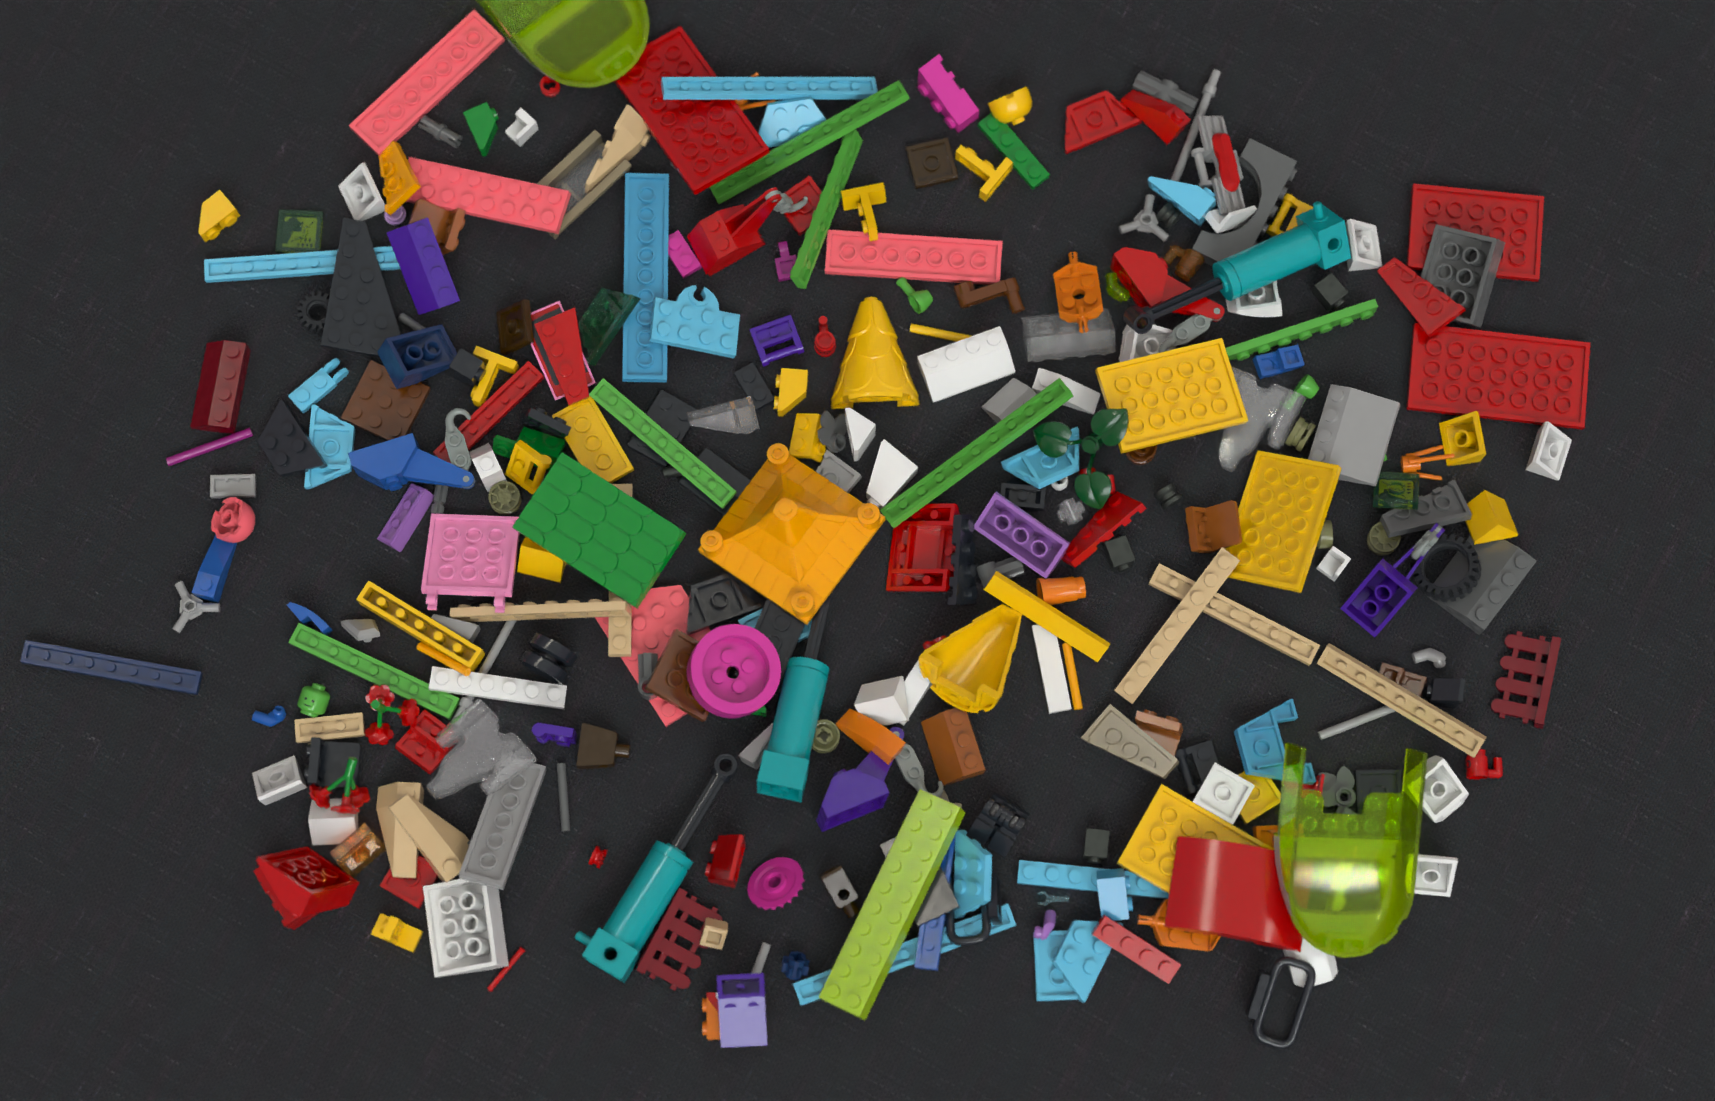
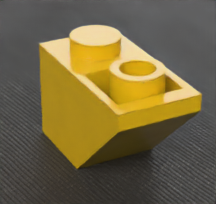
M220 190L202 203L198 233L205 242L215 239L223 228L233 225L240 216L236 208Z
M781 368V375L776 376V388H780L779 396L774 397V409H778V416L783 417L806 398L808 370Z

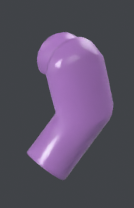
M1047 910L1045 912L1043 927H1035L1034 938H1040L1041 940L1048 938L1055 927L1056 912L1054 910Z

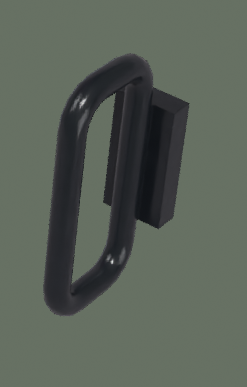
M953 861L952 873H951V880H950V887H951L953 893H954L953 875H954V868H955V866H954V861ZM991 873V901L981 905L982 931L978 935L957 936L955 933V913L952 911L946 914V934L951 943L958 946L983 943L991 933V922L993 925L1002 924L1001 881L996 873Z
M1284 956L1278 958L1273 963L1270 973L1259 969L1245 1013L1247 1017L1255 1019L1253 1034L1262 1044L1285 1049L1295 1043L1316 980L1315 969L1310 963L1294 957ZM1285 965L1304 970L1307 978L1289 1035L1286 1039L1280 1040L1265 1035L1262 1032V1025L1280 969Z

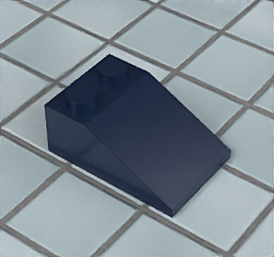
M442 324L386 338L377 351L396 389L414 385L449 369L450 364L457 355Z

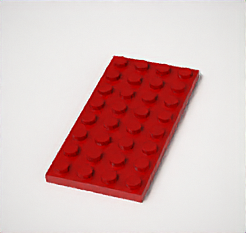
M681 26L647 44L633 68L615 80L619 89L634 110L643 118L646 127L694 195L770 153L768 146L735 100H663L662 77H717Z
M1414 323L1406 410L1459 416L1478 411L1479 418L1543 425L1546 421L1556 427L1583 430L1586 415L1590 343L1447 326L1429 337L1419 323Z

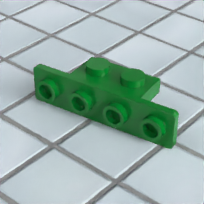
M524 427L517 441L495 435L493 452L510 458L515 443L522 440L541 455H547L551 458V465L546 469L550 471L562 453L566 440Z

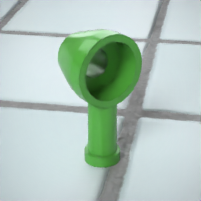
M901 277L897 280L896 284L906 293L909 303L916 313L924 312L933 302V298L928 290L915 292L906 278Z
M1309 374L1305 375L1296 386L1290 399L1282 407L1292 413L1293 408L1302 396L1312 399L1319 390L1315 380Z

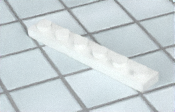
M432 666L429 690L564 710L567 686L471 672L469 676H465L454 669Z

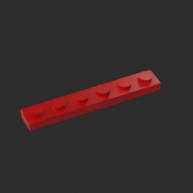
M529 361L471 415L470 420H466L457 428L465 438L468 451L544 379V375ZM444 441L433 451V454L451 463Z

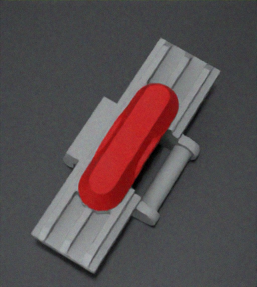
M1197 116L1196 119L1203 148L1193 149L1191 156L1195 159L1200 179L1199 187L1202 189L1207 187L1209 190H1214L1220 215H1227L1230 212L1244 209L1245 203L1240 187L1243 175L1237 151L1232 149L1223 116ZM1204 161L1206 163H1214L1216 175L1210 178V180L1208 179Z

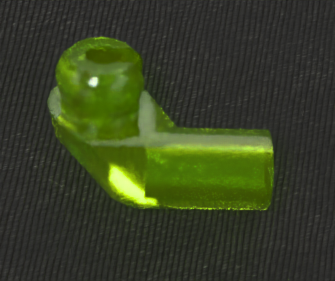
M1107 273L1106 285L1108 295L1120 302L1127 301L1130 298L1129 290L1117 284L1116 273Z

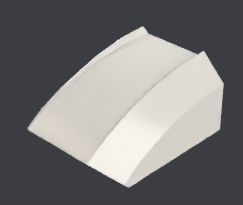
M1277 281L1232 301L1226 300L1228 312L1252 317L1282 316V305L1278 295Z
M1153 324L1150 331L1145 334H1138L1126 325L1123 331L1119 361L1123 362L1159 353L1160 345L1167 340L1173 330ZM1176 346L1169 348L1167 351L1176 349Z
M1439 756L1426 759L1419 767L1406 776L1402 783L1411 797L1434 823L1446 819L1464 803L1469 795L1445 759Z
M1304 938L1302 939L1301 952L1283 949L1285 956L1304 960L1313 966L1316 973L1314 986L1332 981L1338 973L1335 956L1318 950ZM1288 965L1294 985L1304 987L1307 978L1306 972Z

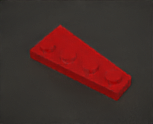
M1395 257L1377 270L1378 274L1429 337L1466 311L1459 303L1457 304L1449 296L1439 291L1430 282L1421 278L1416 272Z
M574 307L534 324L569 406L589 398Z
M1116 491L1108 499L1104 507L1094 514L1093 518L1070 542L1061 560L1076 568L1098 549L1097 545L1100 542L1111 539L1114 536L1113 531L1121 525L1125 527L1132 521L1130 519L1131 516L1137 511L1141 514L1147 508L1143 503Z

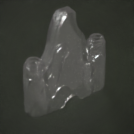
M1232 367L1248 422L1224 428L1219 452L1221 467L1233 472L1239 461L1254 451L1267 428H1270L1267 444L1272 448L1280 449L1284 445L1306 400L1303 395L1277 384H1273L1266 389L1260 388L1256 383L1254 375Z
M477 698L437 734L435 741L442 749L445 747L449 748L454 744L457 745L443 758L438 774L427 785V790L434 798H444L473 783L482 782L480 787L487 795L494 794L537 760L531 750L514 733L503 734L499 732L498 717L482 700Z

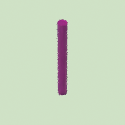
M247 428L167 457V464L172 466L253 436L252 430Z

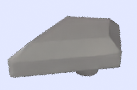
M373 619L341 621V626L357 641L371 642L372 638L380 637L376 621Z

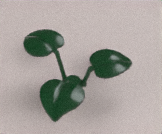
M1107 408L1098 411L1091 420L1093 432L1084 439L1080 438L1074 441H1069L1072 432L1064 423L1054 421L1037 426L1033 430V435L1040 450L1045 455L1053 458L1063 456L1068 450V445L1082 444L1083 450L1091 454L1087 474L1078 475L1075 479L1074 487L1077 496L1086 505L1096 509L1103 508L1111 494V481L1101 471L1091 473V468L1096 451L1103 443L1107 446H1114L1119 444L1125 437L1129 421L1128 410L1126 408Z

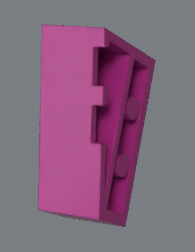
M938 54L919 69L917 88L924 97L927 96L932 101L933 109L937 113H942L948 127L954 128L959 133L978 119L979 109L964 88L960 89L953 80L955 76L952 71L946 72L941 65L943 59Z

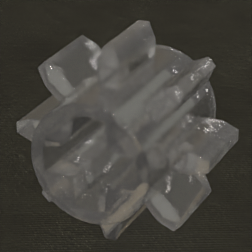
M1070 498L1059 504L1060 510L1057 511V516L1061 523L1066 521L1068 525H1073L1083 519L1081 514L1084 513L1085 509L1081 501L1075 502L1074 498Z

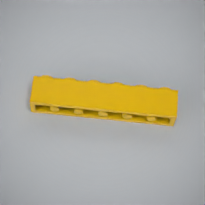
M369 580L356 599L360 605L399 629L471 668V672L476 670L485 656L484 651L478 646Z

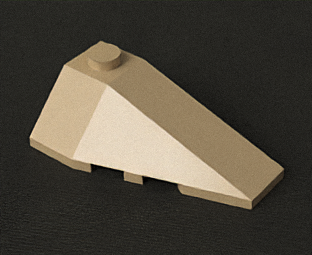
M626 105L614 126L615 131L612 136V142L607 140L604 146L603 159L599 158L585 183V193L587 194L625 159L629 161L640 151L642 146L646 147L651 135H649V130L643 118L629 105Z
M396 782L378 787L376 810L393 878L416 879L419 850L388 807L405 794L410 795L423 805L424 789L421 783Z
M405 794L388 807L441 881L447 883L459 874L469 848V839L465 834L408 794Z

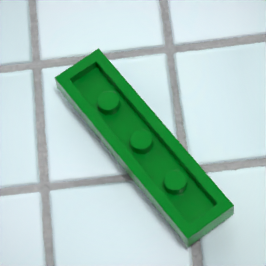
M992 113L978 123L980 130L1005 158L1007 157L1013 162L1012 167L1032 190L1049 178L1050 174L1006 123L999 122Z

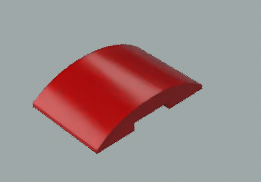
M1177 837L1164 922L1165 928L1203 935L1212 934L1255 942L1258 945L1301 952L1303 937L1296 929L1286 908L1278 881L1274 850L1221 840ZM1280 857L1283 882L1286 883L1288 876L1285 858ZM1293 861L1289 865L1294 896L1298 906L1307 909L1313 862Z

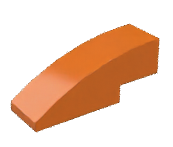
M849 709L835 724L867 753L872 751L888 765L903 750L906 742L883 725L852 709Z

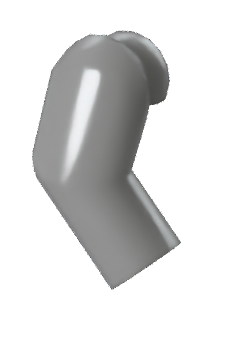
M1426 648L1412 653L1415 664L1429 660L1433 662L1436 668H1443L1446 665L1445 655L1433 648Z

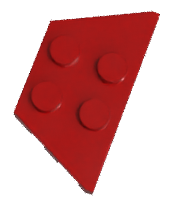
M1107 90L1069 105L1066 108L1065 154L1141 124L1142 120L1129 111L1125 104L1117 101Z

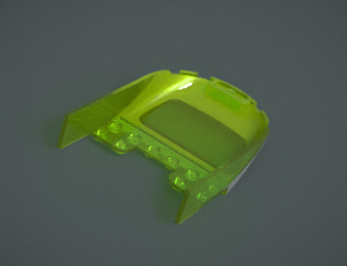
M477 0L505 35L507 41L525 60L550 79L567 86L592 88L603 86L619 79L637 63L648 40L649 16L644 0Z
M1286 743L1278 832L1274 833L1275 863L1286 908L1301 936L1318 950L1337 957H1357L1371 953L1373 949L1381 944H1386L1397 934L1398 927L1403 919H1407L1413 903L1427 753L1406 748L1403 787L1400 793H1370L1365 798L1363 814L1323 813L1324 798L1322 794L1316 790L1302 789L1306 748L1293 743Z

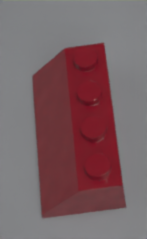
M227 340L207 343L190 426L191 429L226 434L235 433L251 353L246 343Z

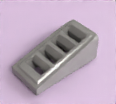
M435 614L431 617V619L471 643L474 642L481 630L479 625Z
M773 723L738 755L743 763L756 770L760 767L764 750L767 751Z

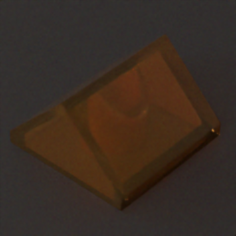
M364 823L333 849L330 854L336 863L348 875L354 878L382 854L386 847L369 826Z

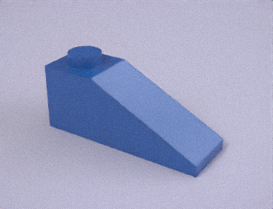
M215 535L198 571L192 593L197 598L219 603L237 543L222 541Z

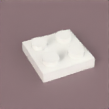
M1214 763L1193 803L1233 825L1255 785Z

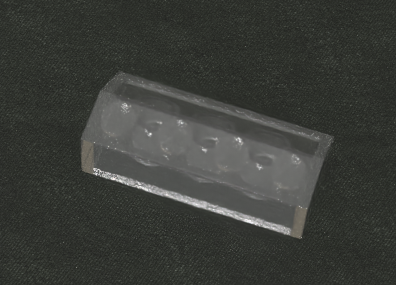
M1103 309L1104 311L1097 318L1088 320L1089 331L1086 333L1084 326V333H1080L1077 322L1068 323L1062 320L1059 314L1021 317L1027 360L1041 362L1046 359L1062 360L1066 357L1076 356L1082 358L1087 355H1107L1116 352L1115 328L1109 309Z

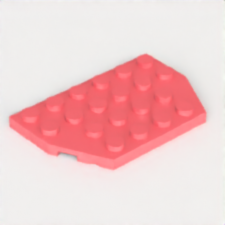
M681 585L651 588L638 609L632 606V657L620 658L637 684L639 682L638 654L655 653L658 654L659 660L673 630L678 629L687 634L689 597ZM594 617L608 638L609 617ZM707 628L688 636L700 641L711 630ZM644 685L643 691H644L645 693H651V692H649L648 690L644 689L645 686H646V685ZM658 696L653 700H648L665 727L687 714Z

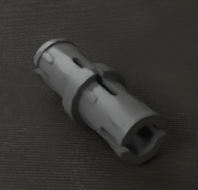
M426 115L420 120L423 124L419 123V128L434 135L435 139L443 140L454 148L461 144L458 139L462 140L463 137L448 129L447 125L439 124Z

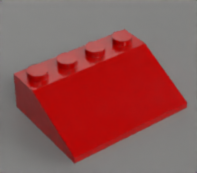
M308 846L258 856L256 860L280 903L289 910L291 915L298 918L348 906L360 883Z

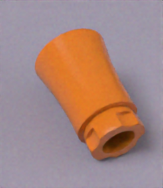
M1083 577L1037 578L1036 580L1037 597L1051 606L1086 598Z

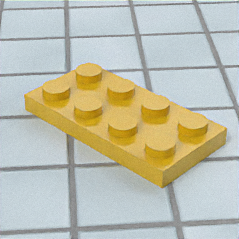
M590 396L588 399L568 406L552 415L553 419L554 417H559L567 422L566 425L571 427L569 434L564 438L581 465L609 483L634 471L633 466L600 409Z

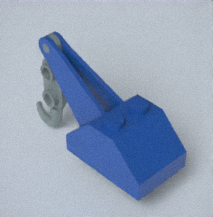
M455 408L446 416L445 445L451 463L420 450L416 438L411 433L349 452L351 465L359 477L385 490L395 491L401 489L402 485L407 484L408 481L470 489L475 485V478L468 471L471 466V457L463 434L454 424V417L462 414L467 420H470L471 416L462 408Z

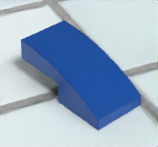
M1298 345L1279 348L1275 352L1258 355L1253 358L1259 379L1285 373L1305 365Z
M292 602L287 604L303 625L312 620L324 635L327 636L333 631L324 620L311 610Z

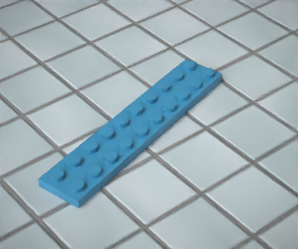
M625 173L622 382L667 383V345L650 342L649 336L653 300L656 297L668 300L669 174Z

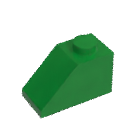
M486 102L463 112L482 157L488 154L498 129L496 121L499 120L495 109H490Z

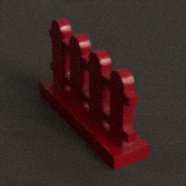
M1517 631L1516 635L1510 634L1505 638V646L1513 649L1512 657L1504 656L1500 660L1501 668L1509 672L1507 678L1500 677L1496 680V689L1504 692L1503 700H1493L1491 709L1494 713L1500 714L1499 718L1505 719V715L1522 718V723L1528 724V721L1531 720L1535 721V728L1543 729L1561 638L1552 636L1551 642L1545 641L1546 637L1540 636L1538 640L1523 637V632ZM1523 651L1536 654L1535 661L1517 658L1518 652ZM1542 655L1548 656L1547 664L1541 663ZM1514 672L1531 675V682L1514 680ZM1537 677L1544 678L1542 685L1536 684ZM1510 694L1527 697L1526 704L1508 701ZM1533 698L1539 699L1538 707L1532 706Z
M678 888L634 969L641 974H645L646 971L650 972L649 978L653 980L657 976L671 984L670 989L674 991L677 987L680 989L689 987L690 979L684 973L687 967L695 969L700 966L701 959L695 954L698 946L708 948L707 946L700 945L705 919L712 918L723 921L722 917L716 913L717 908L712 906L711 910L696 903L697 897L693 895L690 899L685 897L687 891ZM678 909L683 911L680 919L675 917ZM688 915L703 922L700 930L685 923ZM667 930L672 932L669 939L664 938ZM678 935L693 943L689 951L674 943ZM657 950L662 952L658 960L653 958ZM666 956L682 963L679 971L663 964Z

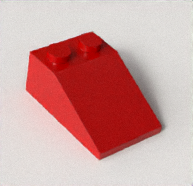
M719 835L717 841L713 840L710 852L714 854L712 863L708 862L705 876H709L708 881L710 883L736 888L746 847L744 835Z

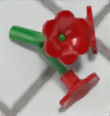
M386 684L381 686L372 685L370 692L366 695V701L378 713L377 722L372 723L370 728L365 730V736L368 738L369 743L386 745L389 739L393 738L394 732L390 729V725L382 723V713L385 711L397 713L402 719L403 726L414 725L417 720L416 717L420 712L417 701L415 699L405 700L402 703V707H390L395 695L390 691L389 686Z
M349 757L344 775L330 786H325L324 788L314 784L309 786V795L320 808L328 809L330 807L328 795L344 780H346L341 805L331 807V811L341 814H357L360 811L357 808L370 800L368 788H359L355 785L353 779L358 761L357 758Z

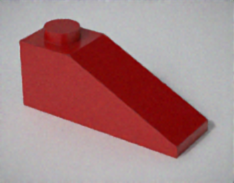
M1136 90L1130 91L1121 99L1167 145L1178 137L1191 120L1176 105Z

